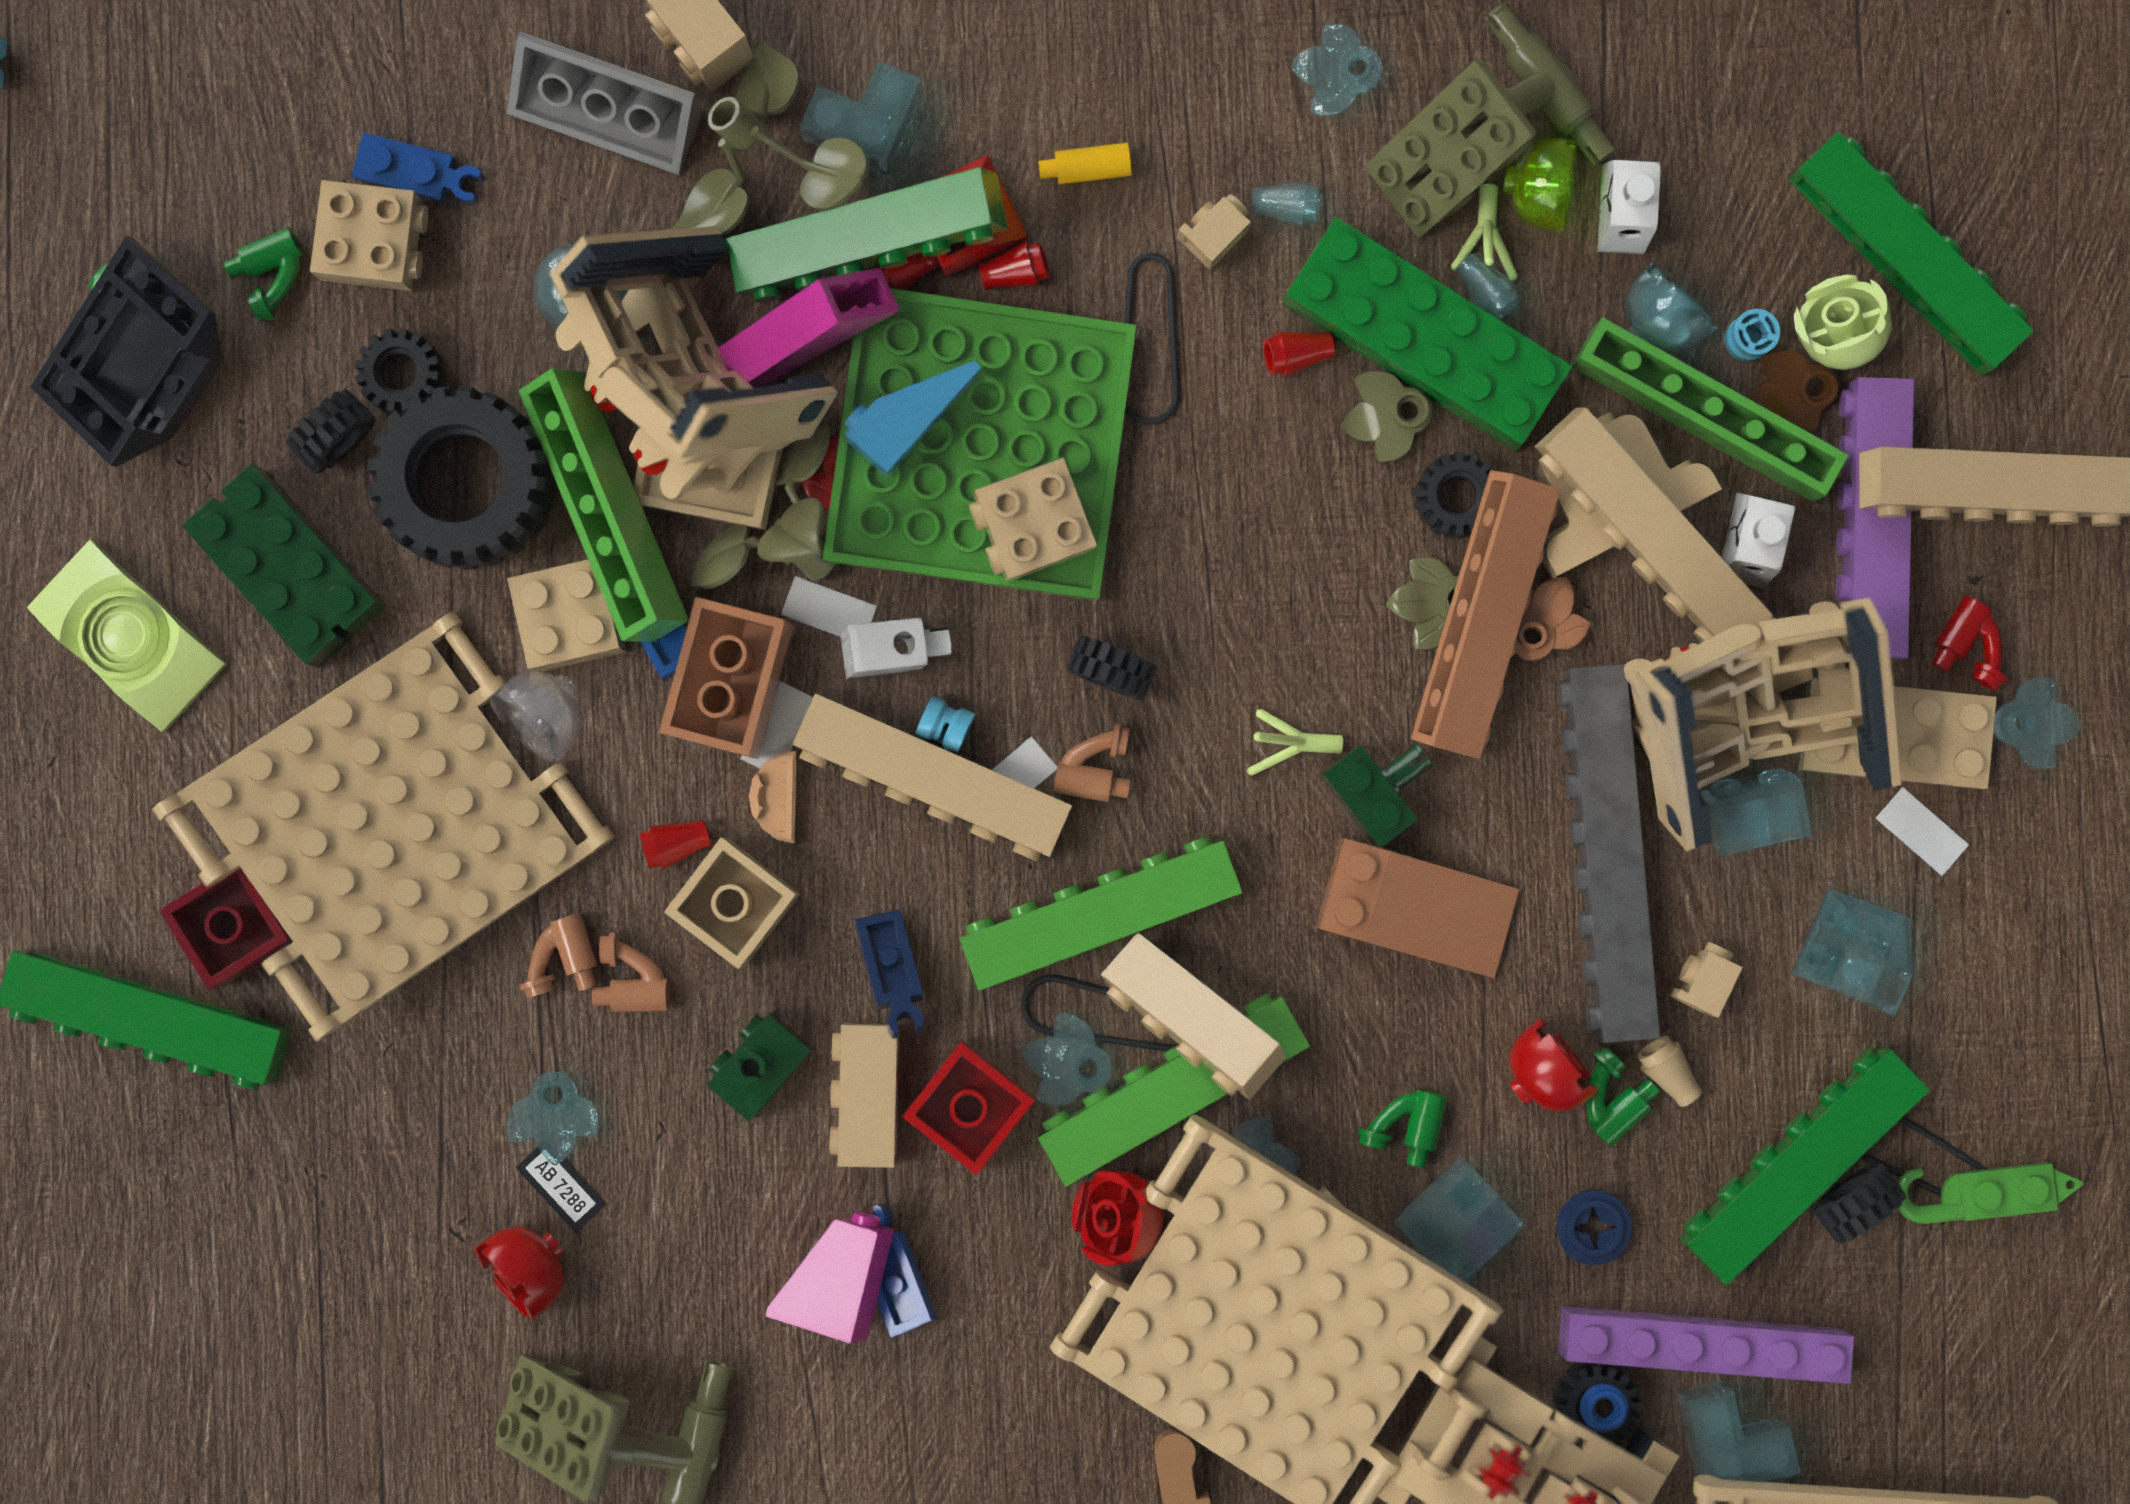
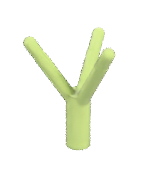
M1483 184L1479 187L1478 224L1452 263L1451 268L1454 271H1458L1483 234L1485 264L1491 266L1494 263L1495 247L1508 278L1511 281H1515L1518 275L1496 226L1498 186Z
M1258 709L1256 711L1258 718L1286 735L1256 732L1254 739L1259 742L1291 746L1250 766L1247 769V773L1251 776L1302 751L1341 754L1343 737L1342 735L1302 733L1265 710Z

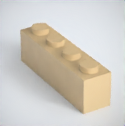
M1138 932L1101 974L1110 988L1106 994L1116 1005L1126 1012L1131 1007L1136 1009L1144 1016L1141 1023L1151 1033L1161 1040L1166 1034L1179 1044L1176 1051L1187 1062L1196 1068L1201 1063L1206 1065L1214 1072L1211 1079L1231 1096L1238 1091L1250 1101L1286 1058L1280 1044Z

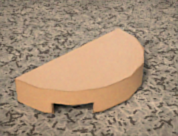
M797 751L777 754L764 763L753 777L749 793L752 815L761 828L776 840L794 844L796 843Z

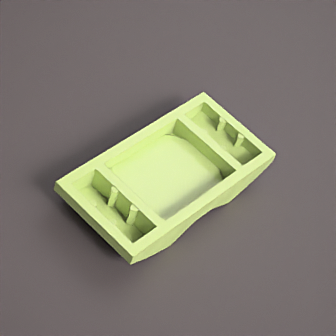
M89 540L27 607L62 645L84 661L117 696L161 732H166L228 665L93 540Z

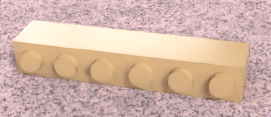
M1575 408L1534 446L1543 456L1538 460L1543 469L1556 481L1563 478L1574 490L1570 494L1573 502L1587 515L1594 512L1605 524L1601 532L1608 541L1619 550L1625 546L1636 560L1632 563V566L1636 572L1649 584L1656 581L1667 593L1663 597L1666 605L1680 618L1687 615L1698 627L1693 633L1701 643L1740 624L1755 625L1759 628L1758 622L1767 621L1773 617L1771 612L1587 408Z
M1878 447L1859 453V509L1877 510V517L1902 518L1906 517V511H1921V519L1924 520L1949 519L1950 513H1964V521L1993 520V514L2007 515L2008 523L2036 522V516H2049V524L2053 525L2078 524L2079 518H2092V526L2121 525L2122 517L2130 516V458Z
M816 693L792 744L803 749L799 758L825 769L827 762L831 761L845 768L842 777L865 787H868L871 779L888 786L884 795L910 806L913 798L930 805L927 814L949 824H953L955 817L973 823L970 833L993 843L996 842L998 835L1016 842L1012 851L1038 862L1041 854L1048 857L1051 856L1072 808V805Z

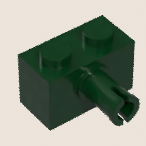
M1414 743L1408 750L1384 768L1380 765L1377 767L1363 747L1359 745L1319 776L1374 847L1382 848L1418 820L1400 797L1402 795L1400 790L1426 770H1430L1433 764L1426 756L1412 767L1409 766L1413 760L1424 753Z
M773 1012L767 1014L764 1019L756 1014L739 1033V1036L745 1040L734 1054L726 1049L708 1069L714 1077L707 1086L748 1122L755 1118L814 1049Z

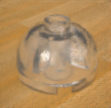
M531 670L519 673L504 683L489 698L490 705L502 724L504 725L510 719L519 731L514 737L527 749L545 761L552 762L555 759L557 762L580 736L583 727L582 708L576 699L579 691L563 675H558L555 678L548 673Z

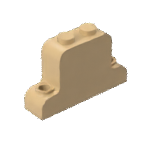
M1609 412L1597 418L1680 512L1722 489L1714 473L1706 465L1692 464L1689 459L1672 469L1668 468L1647 427L1639 417L1627 414L1615 419L1612 412ZM1539 464L1537 469L1538 481L1560 489L1556 515L1562 527L1547 534L1543 546L1544 557L1541 563L1549 579H1552L1615 546L1601 532L1605 524L1594 512L1590 515L1585 514L1570 498V494L1574 490L1563 478L1556 481Z

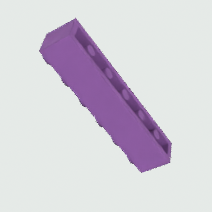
M1857 377L1846 385V390L1841 391L1839 399V413L1841 418H1846L1845 436L1840 437L1838 449L1849 456L1844 463V482H1840L1837 491V505L1839 510H1844L1843 528H1839L1836 538L1837 555L1843 556L1842 574H1838L1836 579L1835 597L1837 602L1870 598L1888 632L1890 661H1899L1908 658L1911 511H1906V517L1879 518L1877 517V510L1859 509V453L1878 447L1913 448L1914 379Z
M1561 1306L1558 1353L1566 1361L1851 1384L1854 1336L1840 1328Z

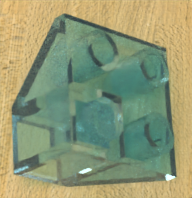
M1828 888L1792 974L1856 1003L1895 1017L1913 976L1910 918Z
M1461 1157L1393 1220L1431 1262L1465 1283L1525 1227V1224L1502 1198Z

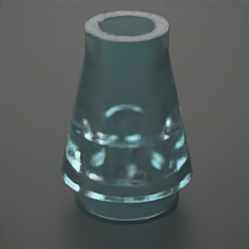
M1309 181L1265 187L1255 186L1252 195V214H1262L1301 227H1305L1306 223L1316 224L1320 209V187L1310 186Z
M1478 253L1468 256L1456 268V272L1462 278L1476 306L1495 318L1503 319L1521 302L1522 298L1516 292L1518 286L1492 266H1487Z

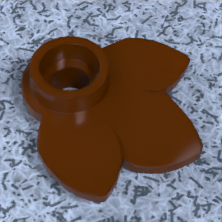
M1779 350L1765 354L1759 361L1768 380L1762 382L1757 387L1750 400L1803 430L1812 433L1819 424L1822 409L1828 407L1838 394L1839 381L1835 372L1822 364H1809L1801 354L1795 351ZM1818 378L1821 383L1820 390L1816 394L1810 395L1807 391V385L1810 380Z

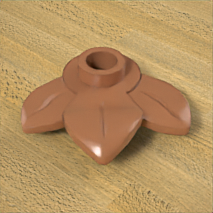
M1555 577L1539 585L1535 591L1531 588V600L1528 609L1523 614L1519 627L1515 654L1523 660L1537 661L1545 658L1552 649L1567 650L1578 645L1585 637L1590 622L1582 616L1571 613L1574 604V591L1570 580L1567 577ZM1533 629L1538 631L1541 635V641L1537 644L1526 642L1524 633L1527 630Z

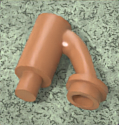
M1115 722L1113 731L1099 734L1072 747L1062 760L1058 761L1053 793L1108 802L1109 795L1128 798L1130 780L1112 777L1113 770L1085 766L1084 762L1107 749H1111L1110 757H1116V754L1125 756L1130 728L1121 727V723Z
M581 913L550 922V926L538 938L531 957L527 983L519 985L520 990L525 991L527 999L554 990L551 982L554 980L553 974L545 976V971L551 953L556 947L558 948L566 976L574 975L579 991L597 986L591 968L598 965Z
M610 932L609 936H601L599 943L601 964H610V967H617L619 960H622L635 969L642 979L611 980L610 987H593L592 1005H610L611 1012L668 1011L670 1002L669 981L667 978H664L662 971L656 963L638 950L620 942L617 932Z

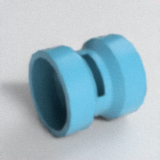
M1755 308L1744 312L1729 325L1725 332L1724 342L1727 351L1733 358L1742 362L1758 360L1776 346L1780 337L1779 323L1773 314L1763 309Z
M932 695L919 722L915 737L926 742L935 740L942 743L944 750L958 755L976 713L964 708L955 710L948 706L946 700Z

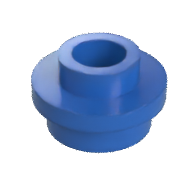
M1597 1384L1590 1387L1582 1396L1580 1402L1581 1416L1592 1429L1599 1432H1611L1618 1429L1625 1422L1628 1415V1402L1624 1394L1615 1386ZM1602 1399H1608L1611 1402V1410L1606 1415H1598L1595 1410L1597 1402Z

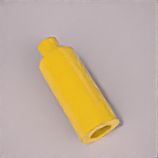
M1128 142L1054 151L1055 159L1038 161L1040 179L1057 177L1058 185L1132 176Z

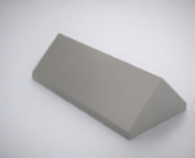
M520 32L517 35L506 114L679 175L704 111L696 93L524 32Z

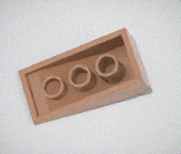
M1343 838L1340 839L1315 928L1495 979L1519 889Z

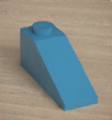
M972 361L880 397L869 408L863 403L860 404L844 423L849 428L845 433V441L884 476L888 477L980 374L981 366Z

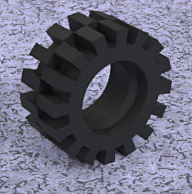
M399 328V332L387 329L383 330L384 335L378 337L376 334L370 337L369 340L372 343L368 348L364 345L361 347L359 352L363 356L361 361L356 360L355 368L359 370V375H356L355 378L357 384L362 387L361 393L373 405L388 414H392L395 410L402 414L410 408L407 400L418 394L425 399L432 396V389L444 387L441 384V378H445V369L441 367L443 360L440 354L422 336L415 332L413 334L407 329ZM396 356H408L414 360L417 366V377L414 383L403 390H395L388 387L383 376L385 365Z
M343 389L341 392L333 393L330 399L327 397L322 400L319 407H313L309 411L310 414L297 423L299 427L292 429L289 434L291 437L287 439L286 446L313 474L317 472L320 474L326 468L334 467L338 460L342 461L345 459L350 450L354 451L359 446L357 443L368 436L367 432L374 427L373 423L376 421V418L350 390Z
M1455 452L1452 455L1444 454L1433 461L1419 477L1420 479L1414 492L1416 494L1415 508L1419 509L1421 514L1419 518L1423 524L1426 522L1431 527L1429 530L1435 534L1439 532L1444 534V537L1451 539L1453 537H1460L1461 539L1471 535L1490 468L1492 467L1487 461L1483 463L1478 460L1480 456L1473 453L1468 456L1464 455V452ZM1462 478L1472 485L1475 491V502L1471 509L1463 513H1454L1445 508L1440 499V490L1447 480Z
M1079 635L1066 671L1108 690L1144 701L1158 666L1124 649L1114 647L1106 642L1103 643L1094 638Z
M1879 1162L1877 1165L1876 1163L1871 1164L1867 1169L1864 1167L1858 1170L1856 1175L1852 1176L1851 1174L1845 1178L1843 1183L1835 1185L1832 1188L1833 1191L1824 1194L1821 1197L1822 1200L1815 1204L1813 1212L1834 1241L1841 1244L1846 1240L1848 1242L1854 1240L1858 1234L1862 1236L1872 1226L1875 1228L1881 1224L1883 1218L1890 1217L1894 1213L1892 1210L1898 1209L1903 1204L1902 1201L1906 1199V1194L1886 1166Z
M1579 1362L1580 1367L1574 1369L1571 1366L1566 1370L1568 1375L1564 1379L1559 1377L1556 1382L1558 1390L1552 1394V1401L1555 1404L1553 1410L1555 1409L1609 1441L1621 1446L1619 1441L1624 1437L1629 1440L1634 1435L1631 1429L1634 1425L1638 1427L1641 1420L1638 1417V1411H1642V1402L1638 1400L1637 1395H1639L1636 1386L1630 1381L1631 1379L1613 1365ZM1597 1384L1615 1386L1624 1394L1628 1402V1415L1625 1422L1618 1429L1611 1432H1599L1592 1429L1583 1420L1579 1411V1402L1582 1395L1590 1387Z

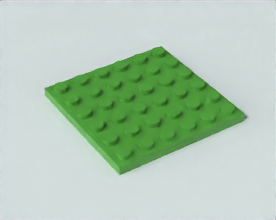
M890 288L900 311L853 337L822 561L1098 601L1100 598L1137 325ZM972 361L981 366L980 374L888 477L884 476L845 441V433L849 428L844 423L860 404L863 403L869 408L880 397ZM1064 457L1097 546L1093 551L1006 583L1003 573L994 575L985 549L992 547L986 529L978 531L973 521L969 505L975 503L974 492L982 487Z

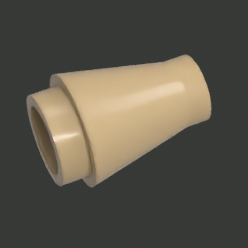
M1665 1035L1651 1041L1639 1052L1638 1059L1642 1063L1641 1071L1668 1093L1680 1107L1691 1104L1702 1094V1089L1694 1078L1679 1042H1672L1669 1036Z

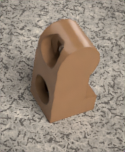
M1175 1427L1163 1430L1157 1436L1154 1443L1162 1503L1210 1504L1208 1489L1195 1491L1191 1468L1196 1460V1449L1193 1439Z

